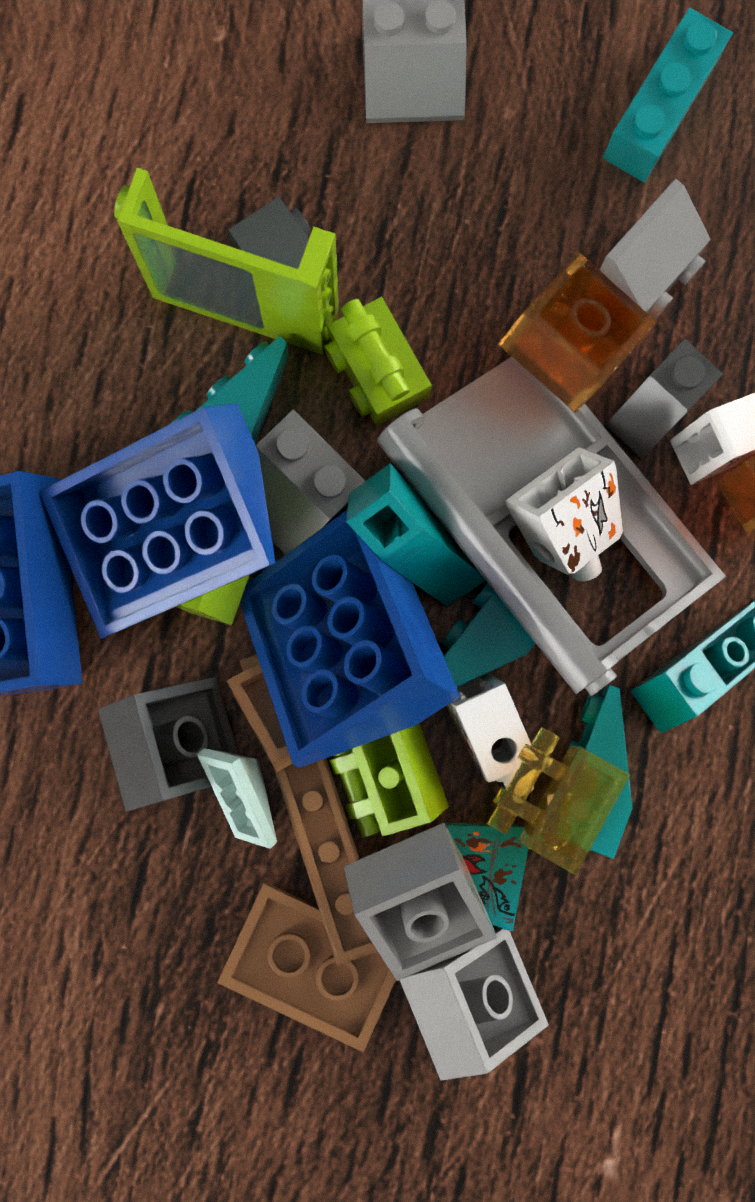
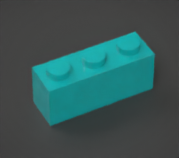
M689 7L615 128L602 159L645 183L715 68L733 32Z

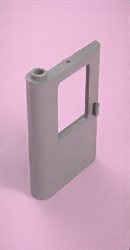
M533 339L525 343L509 359L422 414L417 408L404 413L393 421L377 438V443L575 694L585 688L593 696L617 677L611 669L612 666L726 577ZM578 447L615 461L623 527L620 539L662 591V599L601 646L590 642L516 549L508 535L509 531L516 527L517 524L510 514L505 500Z

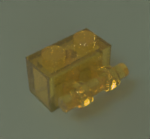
M541 727L531 746L525 744L520 752L518 759L522 762L507 789L501 787L493 802L498 805L487 824L507 835L517 816L528 821L518 842L576 875L628 781L630 774L588 750L576 746H570L560 763L550 757L560 737ZM542 772L551 777L552 780L536 807L527 802L526 799Z

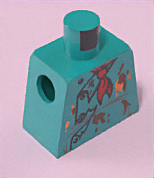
M442 822L445 823L465 860L492 925L504 930L513 931L532 829L520 824Z

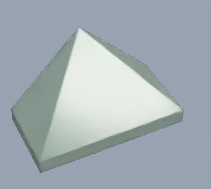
M204 748L197 756L235 838L269 849L277 843L259 759Z

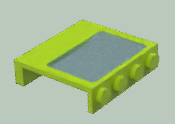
M136 168L130 186L124 185L119 191L114 215L152 297L274 339L281 336L291 345L323 355L324 345L328 341L327 325L335 321L339 310L336 234L313 226L299 268L296 269L168 226L148 171Z

